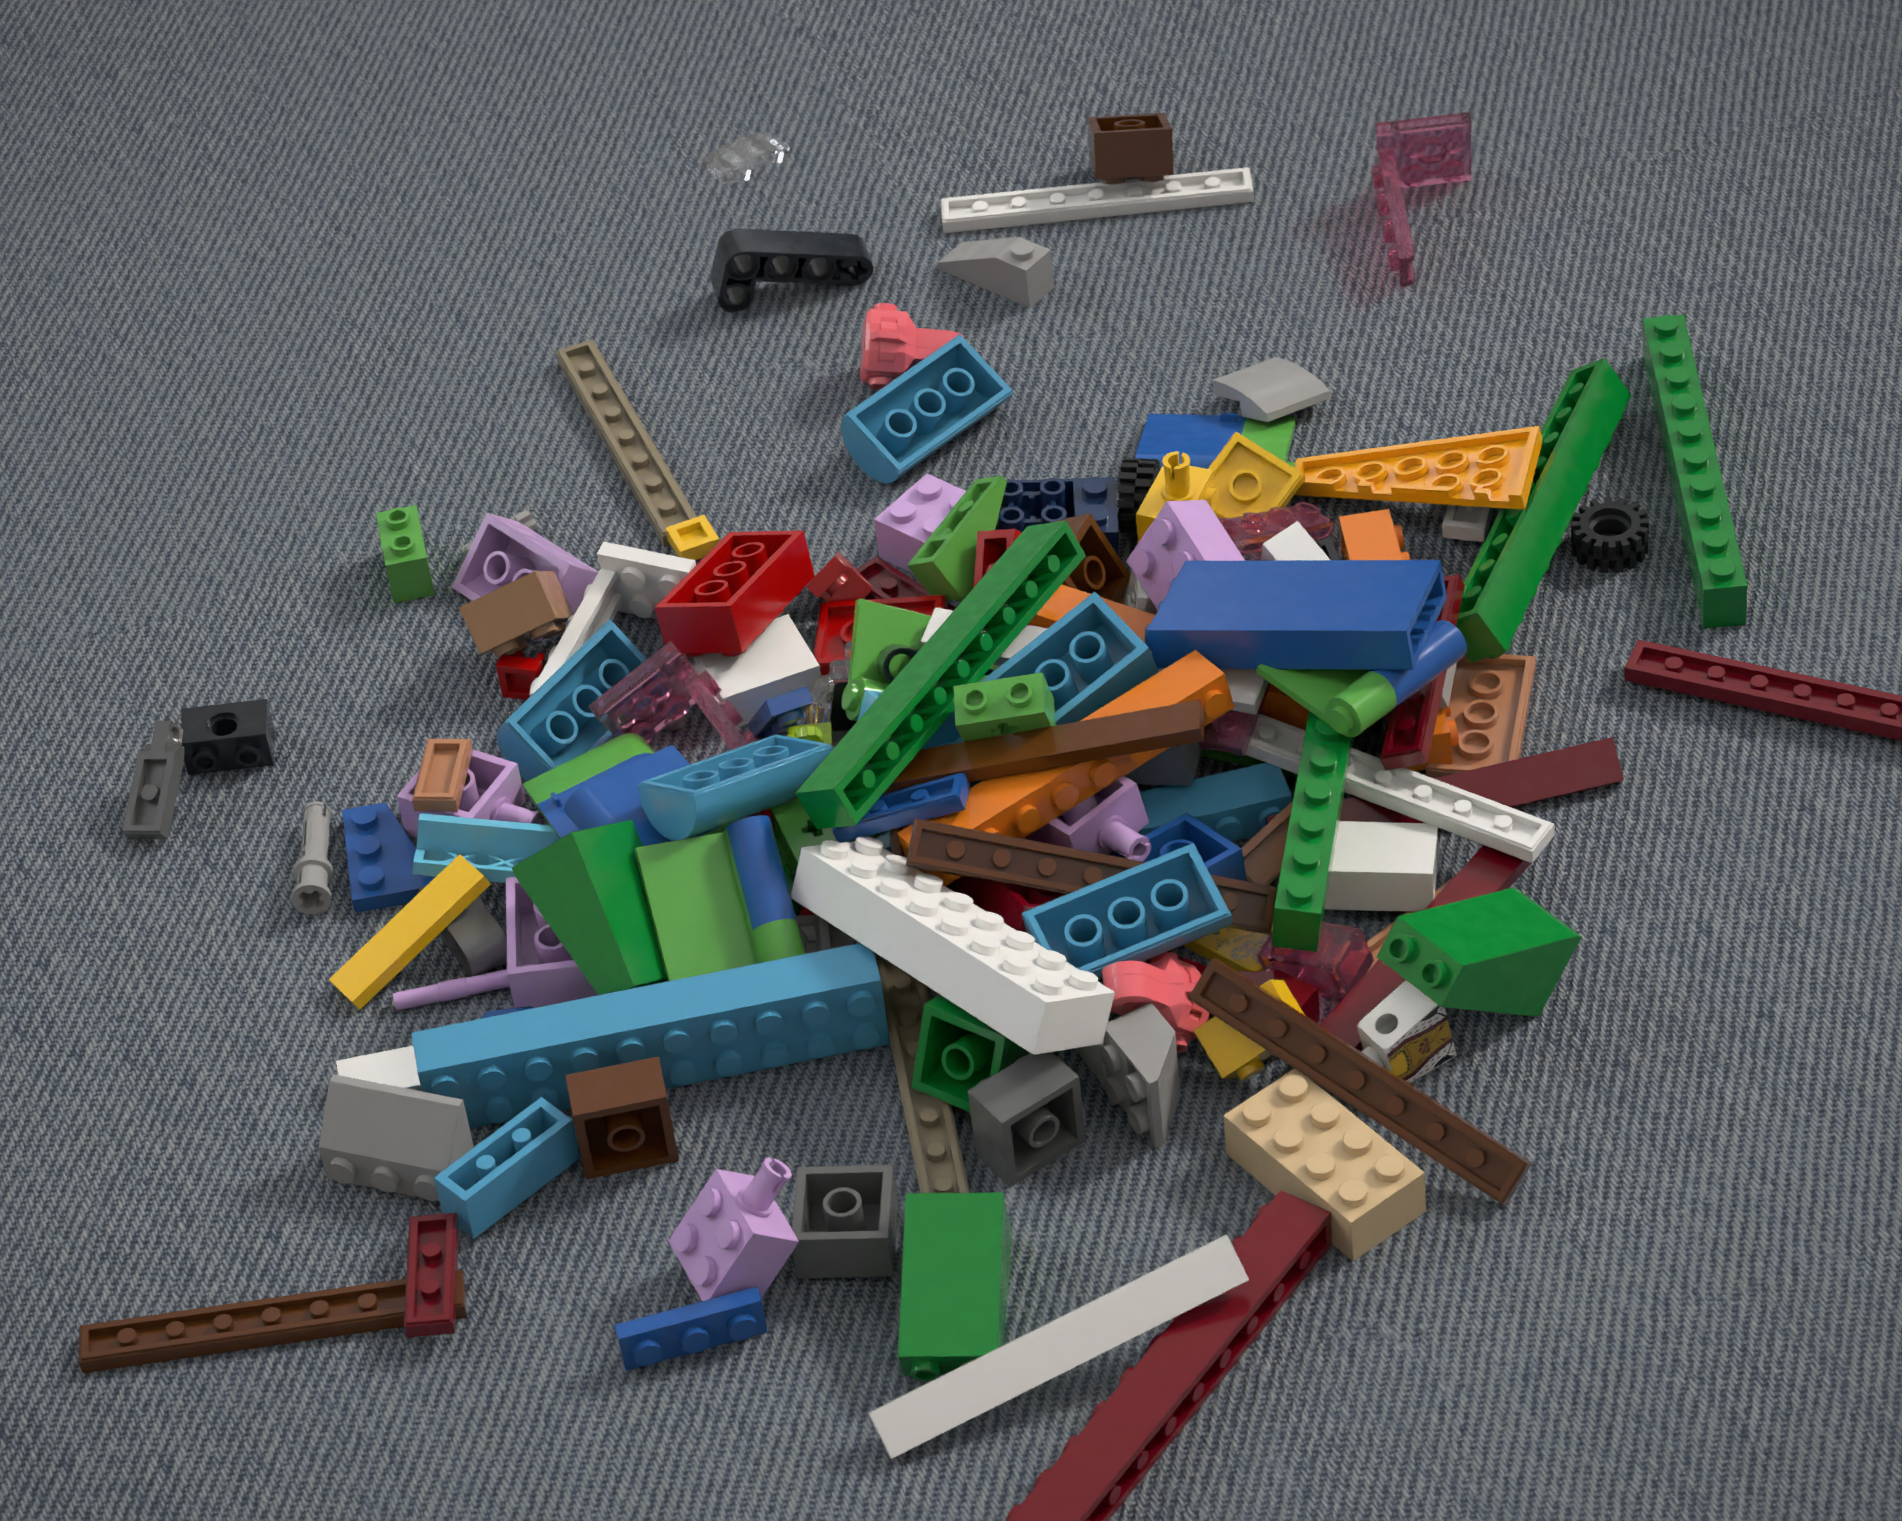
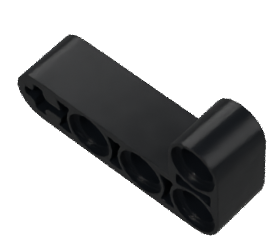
M731 229L725 232L717 243L710 281L721 309L726 312L735 313L745 310L751 304L757 282L860 285L872 276L874 266L863 239L855 234Z

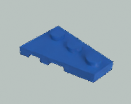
M386 802L342 810L351 898L355 913L408 904L418 894V888L429 884L435 878L434 876L412 875L416 848Z

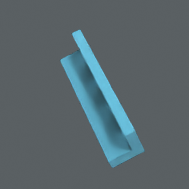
M420 813L412 875L436 877L460 854L483 874L489 882L506 883V878L515 877L511 867L559 840V837L550 825Z

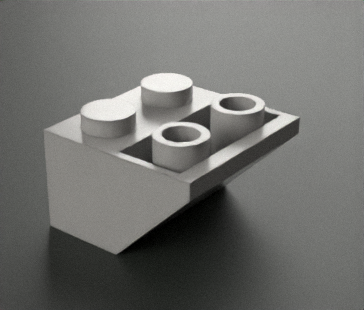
M1149 1003L1107 1023L1103 1039L1104 1046L1100 1047V1054L1106 1066L1107 1078L1103 1080V1085L1108 1098L1114 1105L1120 1104L1127 1112V1117L1133 1130L1138 1135L1143 1133L1156 1149L1164 1145L1181 1093L1175 1030L1156 1007Z

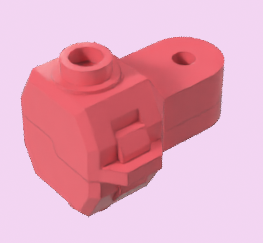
M890 303L875 304L873 309L866 313L863 322L860 379L863 383H869L870 389L879 391L960 333L948 330L916 328L908 313L897 311L896 305Z
M1166 952L1150 959L1149 964L1141 961H1121L1107 965L1102 970L1103 985L1115 992L1111 1012L1123 1016L1146 1004L1152 1003L1175 1030L1177 1054L1188 1049L1187 1043L1197 1038L1193 1030L1208 1020L1210 1013L1188 999L1201 974L1194 965L1179 960L1176 953Z

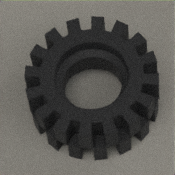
M1123 458L1121 472H1119V499L1117 500L1120 533L1137 534L1136 513L1161 470L1158 459Z
M1604 497V503L1601 504L1597 499L1590 501V508L1585 504L1581 505L1579 513L1574 512L1571 521L1573 556H1577V562L1581 565L1587 562V569L1592 571L1597 566H1600L1601 573H1608L1609 568L1615 567L1616 573L1623 572V565H1626L1629 569L1636 567V561L1642 563L1645 559V553L1648 554L1649 519L1646 518L1647 513L1644 509L1639 510V505L1634 502L1626 506V499L1619 498L1617 503H1612V497ZM1604 534H1616L1617 536H1603V535H1604Z

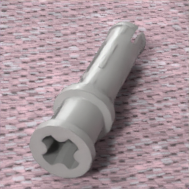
M320 801L310 802L303 809L301 858L295 863L293 868V877L297 885L292 890L291 902L299 912L311 915L324 912L331 904V892L328 884L333 878V867L327 858L331 809L326 805L322 815L323 802Z

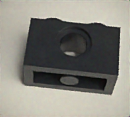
M267 699L182 709V746L185 748L184 762L188 775L274 765L275 728Z

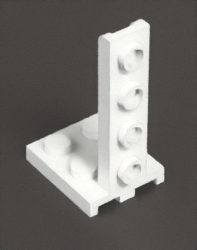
M603 542L597 552L601 569L593 583L586 587L583 600L576 613L569 617L565 632L559 643L550 650L548 662L540 676L533 680L530 687V696L609 619L613 621L618 611L634 614L641 618L657 619L655 606L696 566V561Z

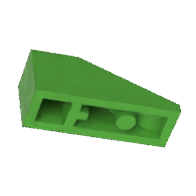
M1002 475L976 479L907 564L908 568L930 596L945 595L947 601H962L974 588L977 531L996 529L1007 483Z

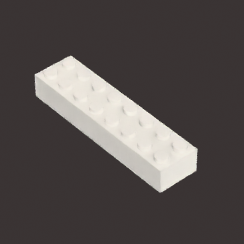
M858 837L856 841L843 843L827 840L823 841L822 845L801 848L791 893L793 900L1028 1052L1036 1055L1103 1043L1115 992L1098 982V977L1095 974L1072 966L1066 962L1064 955L1045 949L1035 942V938L1032 935L1016 931L1003 923L1004 919L1000 915L984 911L973 904L971 897L954 892L944 886L943 881L939 877L925 874L914 867L905 866L906 857L894 855L883 848V843L875 838Z

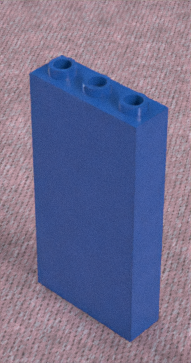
M1441 560L1185 561L1178 576L1172 580L1171 588L1164 601L1159 603L1154 619L1145 629V644L1152 652L1157 668H1167L1196 650L1219 669H1257V666L1263 664L1276 669L1413 670L1447 599Z

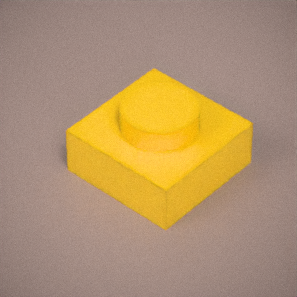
M705 515L666 527L667 540L676 555L681 558L699 560L705 557L720 542Z

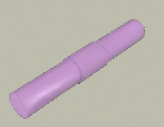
M507 969L396 992L393 993L396 1011L508 988L510 985Z

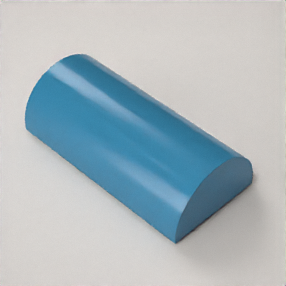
M959 334L846 413L841 421L842 438L850 456L863 472L878 482L889 484L1009 400L1014 391Z
M609 619L499 727L497 741L501 753L506 760L518 763L520 776L524 780L529 781L610 741L663 688L664 676Z
M775 734L642 781L638 784L639 797L646 816L661 835L673 841L686 839L796 799L795 792L829 755L834 746L827 743Z
M1194 843L1022 913L1026 931L1035 938L1037 944L1047 950L1064 955L1066 962L1079 970L1095 974L1098 980L1103 978L1102 970L1107 965L1121 961L1144 962L1232 925V915Z

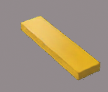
M459 854L351 957L329 981L360 1010L491 885L490 882Z

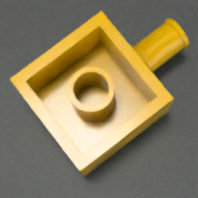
M1179 451L1166 454L1163 457V466L1136 513L1138 543L1166 501L1206 500L1216 515L1219 503V489L1214 488L1213 470L1190 466V458L1184 452L1181 455L1182 464H1179Z

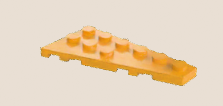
M1534 426L1297 458L1295 469L1305 475V481L1294 495L1525 510L1543 438L1540 427Z

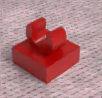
M518 650L513 656H500L495 666L502 697L527 700L530 697L531 684L536 677L540 676L546 665L544 654L539 653L536 659L524 657L523 651Z

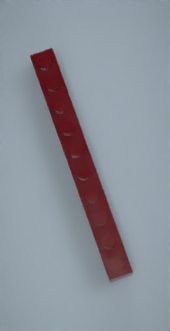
M1283 1190L1278 1192L1269 1205H1263L1256 1213L1253 1224L1242 1237H1236L1231 1243L1249 1280L1174 1317L1162 1334H1156L1151 1339L1146 1353L1134 1368L1130 1367L1123 1373L1117 1389L1107 1401H1101L1095 1407L1089 1423L1079 1435L1070 1437L1064 1446L1060 1458L1050 1470L1045 1469L1041 1472L1032 1492L1021 1505L1016 1504L1009 1511L1005 1521H1109L1332 1246L1331 1212Z

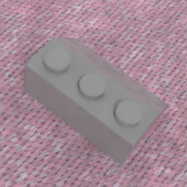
M333 1074L329 1081L319 1142V1150L327 1179L336 1180L344 1184L352 1183L377 1188L384 1192H396L421 1197L428 1201H439L434 1177L474 1148L463 1099Z

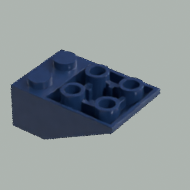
M1115 477L1006 480L1007 483L995 530L1017 529L1023 532L1027 526L1050 523L1091 513L1119 556Z

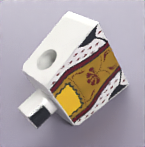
M1407 980L1360 1020L1357 1026L1363 1050L1360 1052L1408 1083L1413 1082L1456 1056L1445 1008L1440 1007Z

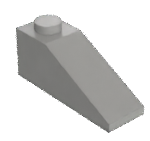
M1021 237L961 242L937 262L938 269L1028 308L1035 305L1054 288L1051 250Z

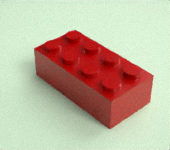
M804 530L729 532L655 606L666 653L684 654L686 657H698L705 653H722L725 657H734L744 653L748 646L766 630V627L784 611V608L815 577Z

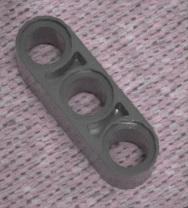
M427 885L418 888V893L422 891ZM479 896L439 934L468 977L481 975L507 964V937Z

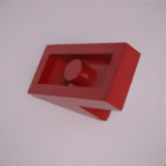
M839 551L806 586L817 598L821 596L826 602L864 599L872 590L871 584Z

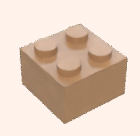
M534 571L459 607L479 653H494L496 658L501 655H514L518 650L523 651L529 647L527 640L532 637L534 640L542 637L547 639L563 632L566 629L564 622L568 621L569 617L574 614L554 571Z

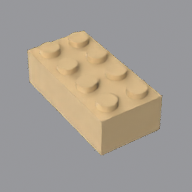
M1295 1068L1223 1115L1226 1154L1275 1196L1280 1190H1283L1331 1212L1332 1244L1352 1261H1355L1426 1212L1425 1172L1314 1081Z

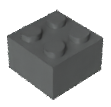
M1053 1052L1024 1055L1010 1066L990 1078L980 1081L975 1087L968 1090L976 1156L1009 1187H1012L1086 1141L1079 1076Z
M893 1164L797 1167L792 1230L799 1240V1243L793 1250L797 1279L894 1276L899 1202Z

